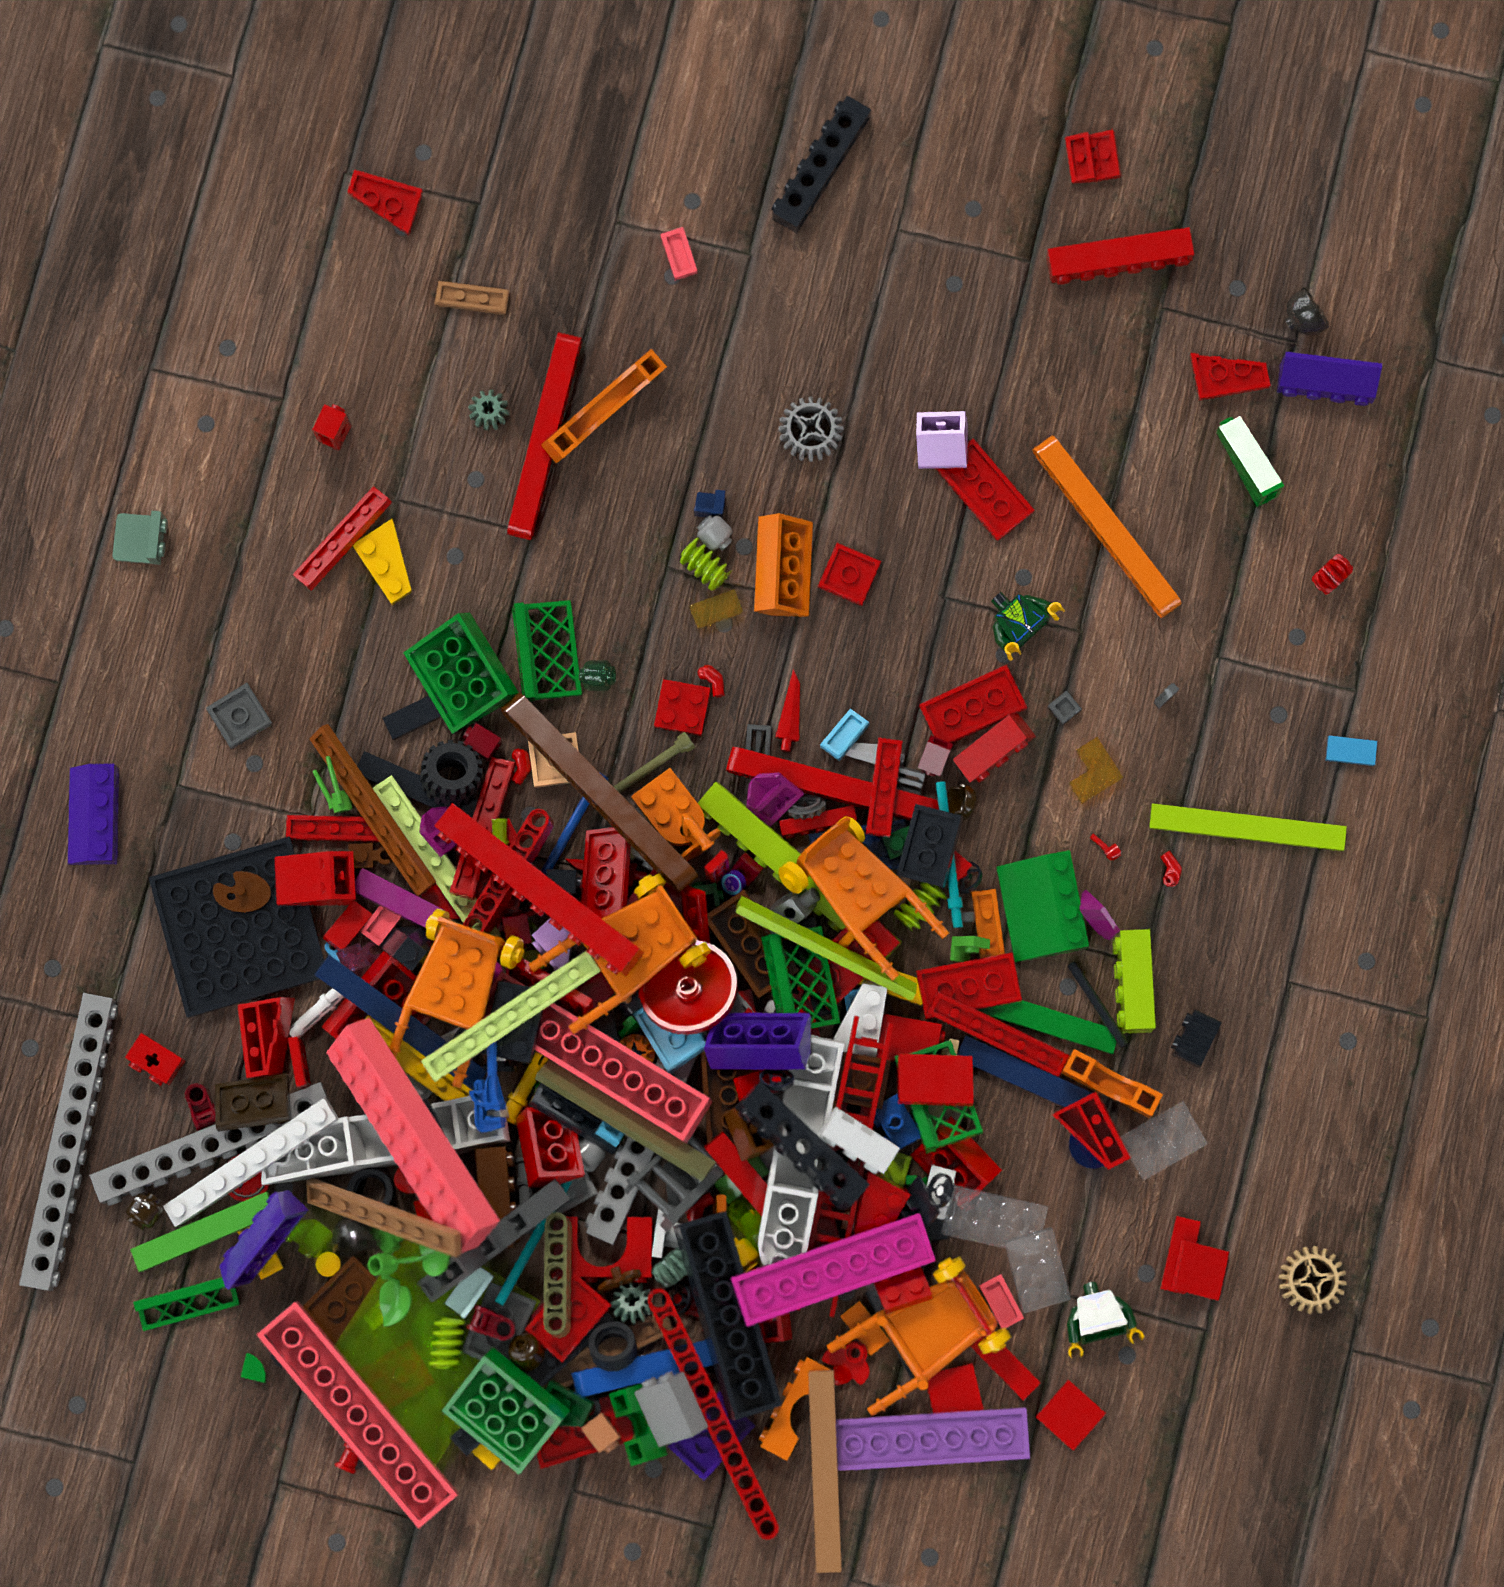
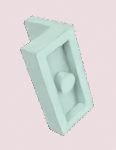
M479 1267L459 1282L445 1304L465 1319L494 1276L482 1267Z

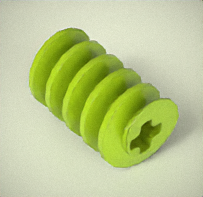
M695 538L681 553L680 563L682 565L689 563L687 569L689 571L695 570L694 576L696 578L703 576L701 582L703 584L710 582L709 590H715L724 583L732 570L726 573L727 564L718 566L720 558L717 557L711 560L713 551L704 553L706 545L703 544L697 547L699 538Z
M920 882L919 885L922 890L915 888L913 892L923 903H927V908L934 914L931 906L940 907L938 898L947 900V897L938 886ZM908 901L909 905L905 903L900 904L903 912L895 910L893 914L905 927L913 932L912 927L921 928L918 922L919 919L927 921L919 912L915 913L916 909Z
M440 1317L442 1318L440 1321L434 1322V1325L439 1327L440 1330L432 1334L438 1337L439 1340L431 1343L438 1350L430 1352V1355L437 1358V1360L429 1362V1365L438 1369L460 1371L453 1367L454 1365L461 1364V1360L454 1356L462 1354V1350L457 1348L456 1345L463 1344L464 1340L458 1338L457 1335L464 1334L465 1330L458 1327V1325L465 1324L466 1320Z

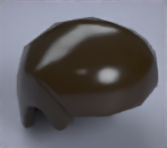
M960 784L961 787L953 786L949 789L947 793L948 807L950 813L964 816L963 820H966L976 810L977 794L970 786Z

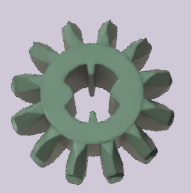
M493 390L489 391L488 396H485L484 391H480V399L476 396L472 397L475 404H471L468 407L472 411L469 417L471 420H476V427H480L484 423L485 431L489 430V425H493L494 430H497V422L501 424L506 423L502 416H509V410L505 409L508 406V402L502 401L503 395L501 393L494 397ZM491 406L494 412L490 414L488 411V414H486L484 409L486 407L490 409Z
M679 1247L671 1250L652 1269L655 1279L664 1288L671 1287L687 1275Z
M633 1282L629 1283V1288L621 1285L619 1287L620 1292L613 1293L615 1300L611 1302L612 1308L616 1309L614 1311L615 1317L622 1316L623 1323L631 1319L632 1325L636 1324L637 1318L644 1322L646 1320L644 1314L651 1315L652 1313L647 1301L650 1290L643 1291V1284L641 1283L636 1288H634ZM634 1300L635 1306H630V1301Z

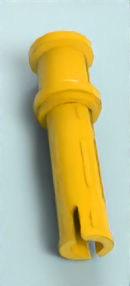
M537 1052L534 1053L532 1062L528 1065L514 1093L511 1092L507 1096L509 1099L506 1103L509 1113L507 1121L516 1126V1118L520 1115L522 1109L528 1105L527 1098L537 1081L535 1079L536 1075L549 1060L544 1056L539 1061L543 1055Z

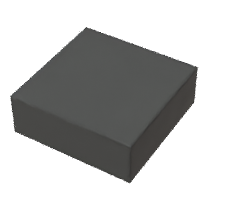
M1065 691L1047 706L1062 725L1082 710L1068 691Z

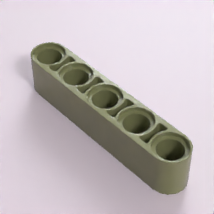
M554 1212L545 1221L544 1328L554 1337L562 1338L569 1333L571 1327L572 1226L566 1216L559 1212ZM563 1220L564 1225L562 1229L554 1231L553 1224L555 1221ZM562 1244L563 1252L558 1256H554V1247ZM562 1269V1278L554 1281L552 1277L554 1271ZM557 1294H562V1303L558 1306H553V1297ZM556 1319H562L563 1325L561 1329L553 1331L552 1323Z

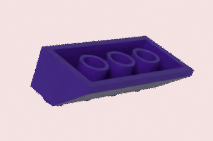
M1286 352L1280 363L1277 392H1282V395L1287 397H1296L1298 394L1306 395V398L1311 400H1320L1322 397L1330 398V401L1335 403H1344L1346 400L1354 401V404L1359 406H1367L1369 403L1372 404L1376 398L1382 363Z
M86 764L70 768L68 865L117 864L119 768L115 764Z
M729 1013L719 1024L710 1029L705 1042L704 1050L710 1069L805 1070L811 1053L810 1013Z
M289 1190L274 1192L267 1199L266 1203L268 1205L264 1210H260L253 1217V1224L238 1236L239 1241L235 1247L232 1246L225 1252L223 1256L225 1259L220 1264V1270L224 1286L228 1290L251 1283L308 1212V1209Z

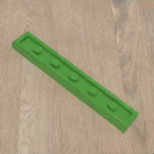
M264 1192L130 1249L138 1271L140 1273L250 1227L253 1224V1217L268 1205L266 1201L270 1197L269 1193Z

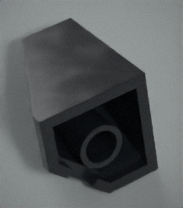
M413 925L394 928L379 947L415 976H418L434 941L427 939L426 929Z

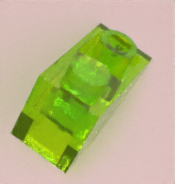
M741 1195L727 1207V1216L759 1252L758 1238L762 1217L745 1197Z
M317 1219L300 1220L285 1240L289 1243L294 1240L300 1245L298 1251L310 1259L311 1256L318 1258L337 1235Z

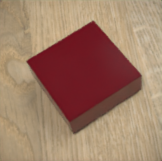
M744 853L731 870L741 872L746 879V886L749 887L763 868L747 853Z

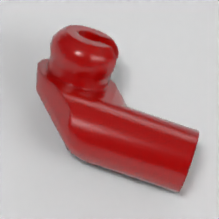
M711 665L700 667L697 672L698 677L708 680L712 684L713 697H724L722 674Z
M518 748L512 752V759L515 760L518 769L511 780L521 786L532 767L527 751Z
M1169 850L1160 857L1167 867L1163 883L1167 887H1175L1180 881L1182 867Z
M710 1192L704 1194L689 1209L687 1221L703 1217L705 1208L715 1203Z

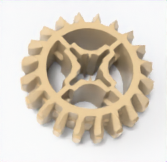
M1317 1246L1312 1247L1311 1254L1307 1247H1303V1256L1298 1250H1295L1293 1254L1296 1260L1288 1256L1286 1261L1290 1266L1281 1265V1269L1287 1271V1274H1280L1278 1276L1279 1279H1286V1284L1279 1285V1288H1287L1289 1291L1283 1294V1298L1292 1296L1293 1299L1289 1302V1305L1293 1306L1299 1302L1298 1311H1302L1306 1305L1308 1314H1312L1313 1306H1315L1317 1313H1322V1304L1327 1310H1330L1332 1307L1329 1300L1335 1304L1339 1302L1338 1298L1334 1296L1335 1293L1344 1295V1291L1338 1289V1285H1346V1281H1339V1276L1346 1275V1272H1337L1336 1269L1341 1267L1342 1263H1332L1336 1257L1335 1254H1331L1326 1258L1327 1249H1322L1319 1255ZM1312 1259L1322 1262L1330 1272L1319 1273L1315 1265H1313ZM1304 1261L1305 1273L1303 1277L1293 1280L1296 1267ZM1310 1273H1312L1313 1277H1324V1279L1318 1280L1315 1283V1287H1313L1312 1283H1301V1281L1307 1280L1310 1277ZM1332 1280L1328 1294L1321 1299V1284ZM1306 1287L1310 1295H1312L1313 1301L1301 1297L1295 1288Z

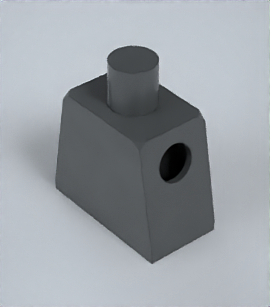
M815 888L804 889L799 894L790 892L777 900L769 910L798 923L807 917L817 906L816 902L820 900V894Z

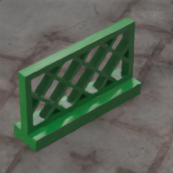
M571 600L524 604V602L514 603L512 616L521 693L530 702L541 699L581 696L582 691ZM566 607L567 617L562 623L551 615L555 608ZM538 609L545 616L537 625L529 619L528 610ZM547 617L558 625L551 636L540 628ZM560 628L569 634V641L565 646L553 638ZM536 631H539L548 639L541 648L532 642V636ZM550 641L561 649L554 659L543 651ZM569 644H570L571 652L567 649V647L569 646ZM533 649L537 651L535 655L533 654ZM563 652L572 658V664L567 670L556 662ZM539 654L551 662L544 672L535 666L534 660ZM552 665H555L564 673L557 683L546 675V672ZM572 668L574 675L569 672ZM536 672L540 675L538 679H536ZM566 675L575 682V690L566 691L559 686ZM542 677L553 685L549 693L538 694L537 683Z
M821 926L808 928L809 930L823 936ZM779 934L762 937L776 1013H798L802 1009L811 1015V1029L839 1024L840 1019L828 959L799 944H796L791 953H788L783 949L781 941L785 937ZM800 946L810 953L805 963L794 957ZM813 956L821 961L822 968L818 974L808 967ZM791 960L801 967L795 978L787 971V965ZM804 971L815 977L809 988L798 981ZM818 980L826 985L827 992L823 998L812 991ZM795 985L806 991L800 1002L792 997L791 991ZM809 995L820 1002L814 1012L803 1005ZM823 1004L831 1010L832 1020L825 1021L817 1015Z
M951 1040L910 1053L924 1055L933 1053L932 1055H936L938 1051L948 1048L950 1055L956 1056ZM895 1056V1064L898 1070L897 1056ZM909 1104L926 1154L936 1151L937 1148L983 1134L974 1104L973 1106H965L963 1111L954 1106L942 1105L945 1108L939 1118L929 1114L928 1108L930 1105ZM968 1107H969V1110H970L971 1115L968 1114V1113H966ZM947 1109L961 1114L955 1126L942 1120ZM965 1116L974 1121L976 1129L966 1132L958 1128ZM932 1120L937 1122L935 1127L932 1123ZM940 1124L953 1130L949 1138L938 1140L936 1131Z

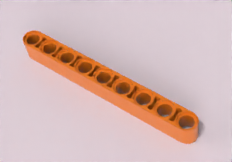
M1052 435L1032 449L1037 460L1160 618H1163L1180 606L1182 603L1178 595L1060 442Z

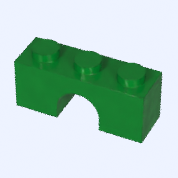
M642 1384L609 1394L616 1418L625 1416L632 1421L634 1426L633 1438L623 1442L630 1466L668 1455L665 1445L658 1447L634 1393L643 1387Z

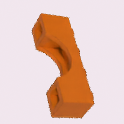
M1075 1049L1072 1051L1061 1073L1147 1118L1152 1117L1163 1095L1142 1083L1130 1080L1108 1069L1097 1060Z
M808 1357L805 1362L800 1359L793 1372L797 1374L794 1383L788 1382L782 1393L786 1397L782 1406L776 1407L770 1418L774 1419L771 1427L765 1426L758 1439L763 1442L760 1447L786 1461L799 1439L792 1430L790 1412L794 1403L799 1398L809 1394L808 1372L830 1370Z

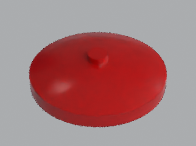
M697 940L696 946L704 942ZM707 943L711 949V952L706 956L707 960L695 968L693 965L684 968L679 961L686 953L683 951L638 990L640 1001L650 1020L668 1032L682 1035L701 1033L719 1024L731 1011L738 991L734 967L725 953L714 945Z

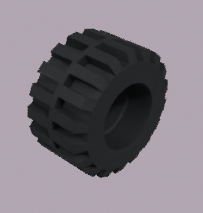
M448 740L447 744L441 741L438 742L437 747L433 745L429 748V753H425L421 764L420 783H422L423 792L427 791V797L429 799L435 798L434 803L439 805L442 802L444 807H449L453 803L458 807L460 802L467 804L470 797L474 798L477 791H479L483 770L482 761L479 759L477 751L472 752L473 747L469 744L465 747L462 741H458V744L453 743V740ZM445 767H456L464 773V776L458 780H447L441 777L438 771Z

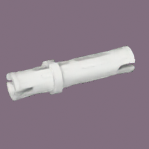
M333 988L326 994L323 993L320 996V1000L290 1026L289 1034L292 1037L297 1036L301 1038L330 1010L333 1011L344 996Z

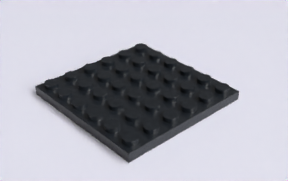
M290 836L148 877L186 1018L321 980L314 974L325 959L310 905L277 906L274 858L295 855ZM234 872H251L267 881L271 889V897L268 903L258 910L246 913L234 912L224 908L215 900L213 887L216 883L233 887L235 886ZM229 893L227 898L234 900L235 894Z

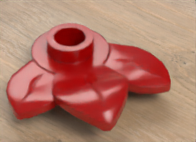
M851 1341L845 1345V1349L840 1348L834 1353H831L828 1349L825 1352L822 1361L834 1365L835 1385L846 1384L852 1379L858 1384L863 1385L868 1379L870 1372L866 1362L868 1350L862 1342ZM855 1348L860 1351L858 1358L852 1356V1350Z

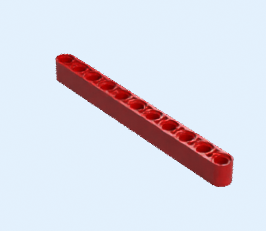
M654 1288L647 1297L649 1307L680 1372H684L708 1425V1431L757 1534L765 1540L773 1539L779 1531L775 1516L669 1294L663 1288ZM656 1293H662L666 1297V1301L662 1306L658 1307L652 1303V1297ZM667 1316L676 1318V1325L672 1329H666L662 1324ZM680 1338L687 1341V1348L682 1352L676 1351L673 1347L674 1342ZM694 1361L698 1364L696 1373L687 1374L684 1371V1366L687 1362ZM700 1384H705L709 1387V1392L704 1397H699L695 1394V1389ZM717 1407L720 1411L718 1418L714 1420L708 1419L706 1417L707 1409ZM725 1429L730 1432L731 1435L727 1442L717 1440V1434L720 1430ZM733 1452L741 1455V1461L737 1465L728 1463V1456ZM749 1475L752 1478L751 1485L746 1488L739 1486L738 1481L740 1477ZM753 1498H760L763 1501V1505L759 1510L750 1509L749 1503ZM764 1521L773 1522L774 1527L771 1532L763 1533L760 1530V1526Z

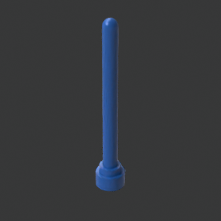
M601 774L607 781L609 780L608 777ZM583 796L541 870L545 875L547 869H553L590 804Z

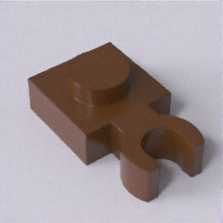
M373 843L348 844V851H353L354 869H374V862H379L384 866L391 864V860H383L381 858L382 853L386 852L383 846L378 848V850H374Z

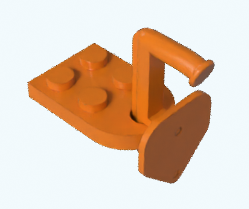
M671 768L664 771L631 796L632 801L653 828L669 844L689 846L681 854L686 861L702 854L721 835V831L718 828L707 835L703 831L704 813L700 805Z

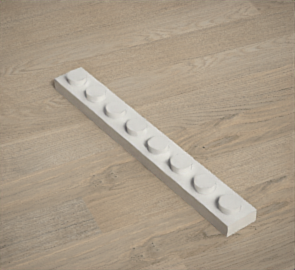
M323 1098L165 1204L163 1207L174 1226L180 1227L338 1121L339 1118L329 1101Z

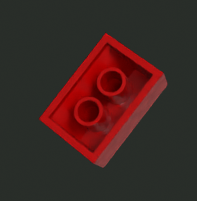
M526 1107L516 1118L528 1187H545L554 1179L559 1184L583 1177L585 1172L577 1133L535 1108Z
M952 1117L945 1121L953 1126L957 1123ZM944 1125L939 1126L936 1131L938 1140L949 1138L953 1130ZM972 1138L937 1148L936 1151L926 1154L922 1143L910 1155L928 1175L932 1165L956 1171L951 1199L960 1209L968 1204L1002 1171Z

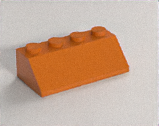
M780 513L758 517L754 612L771 616L809 617L813 522Z

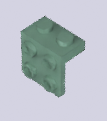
M151 511V516L118 514L113 559L121 562L161 565V557L165 555V542H163L164 533H167L168 520L161 511Z

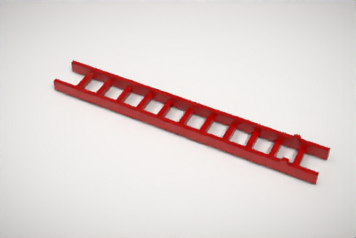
M854 1015L836 1107L841 1110L844 1093L872 1098L869 1116L845 1112L857 1121L867 1123V1127L872 1130L894 1023L888 1022L884 1043H879L877 1039L861 1036V1039L855 1038L859 1016ZM854 1044L881 1049L882 1054L879 1068L850 1062ZM849 1068L877 1074L874 1092L846 1087ZM860 1159L859 1165L847 1163L863 1178L865 1168L863 1166L866 1162ZM818 1190L807 1251L813 1249L814 1240L833 1243L843 1239L816 1233L819 1215L848 1221L844 1239L851 1236L858 1199L851 1206L849 1214L821 1209L824 1191ZM839 1295L832 1297L829 1317L835 1316Z

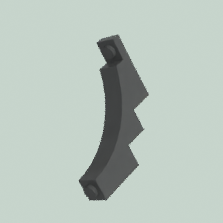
M554 1179L502 1218L478 1247L466 1251L456 1258L450 1257L448 1267L443 1274L439 1276L426 1275L417 1282L431 1302L435 1301L549 1216L570 1198L557 1180Z

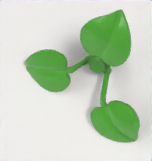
M374 1228L378 1244L384 1253L371 1256L368 1261V1269L372 1275H381V1279L390 1280L381 1287L379 1302L383 1314V1326H391L406 1317L412 1302L409 1288L400 1286V1280L390 1276L398 1269V1264L423 1260L424 1271L430 1276H439L447 1269L450 1255L419 1244L421 1256L396 1259L390 1254L400 1249L399 1243L404 1238Z

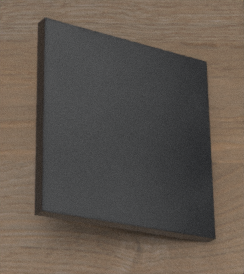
M917 1176L907 1188L910 1197L906 1201L897 1220L920 1213L925 1230H927L940 1214L938 1208L929 1205L927 1201V1187L921 1176Z

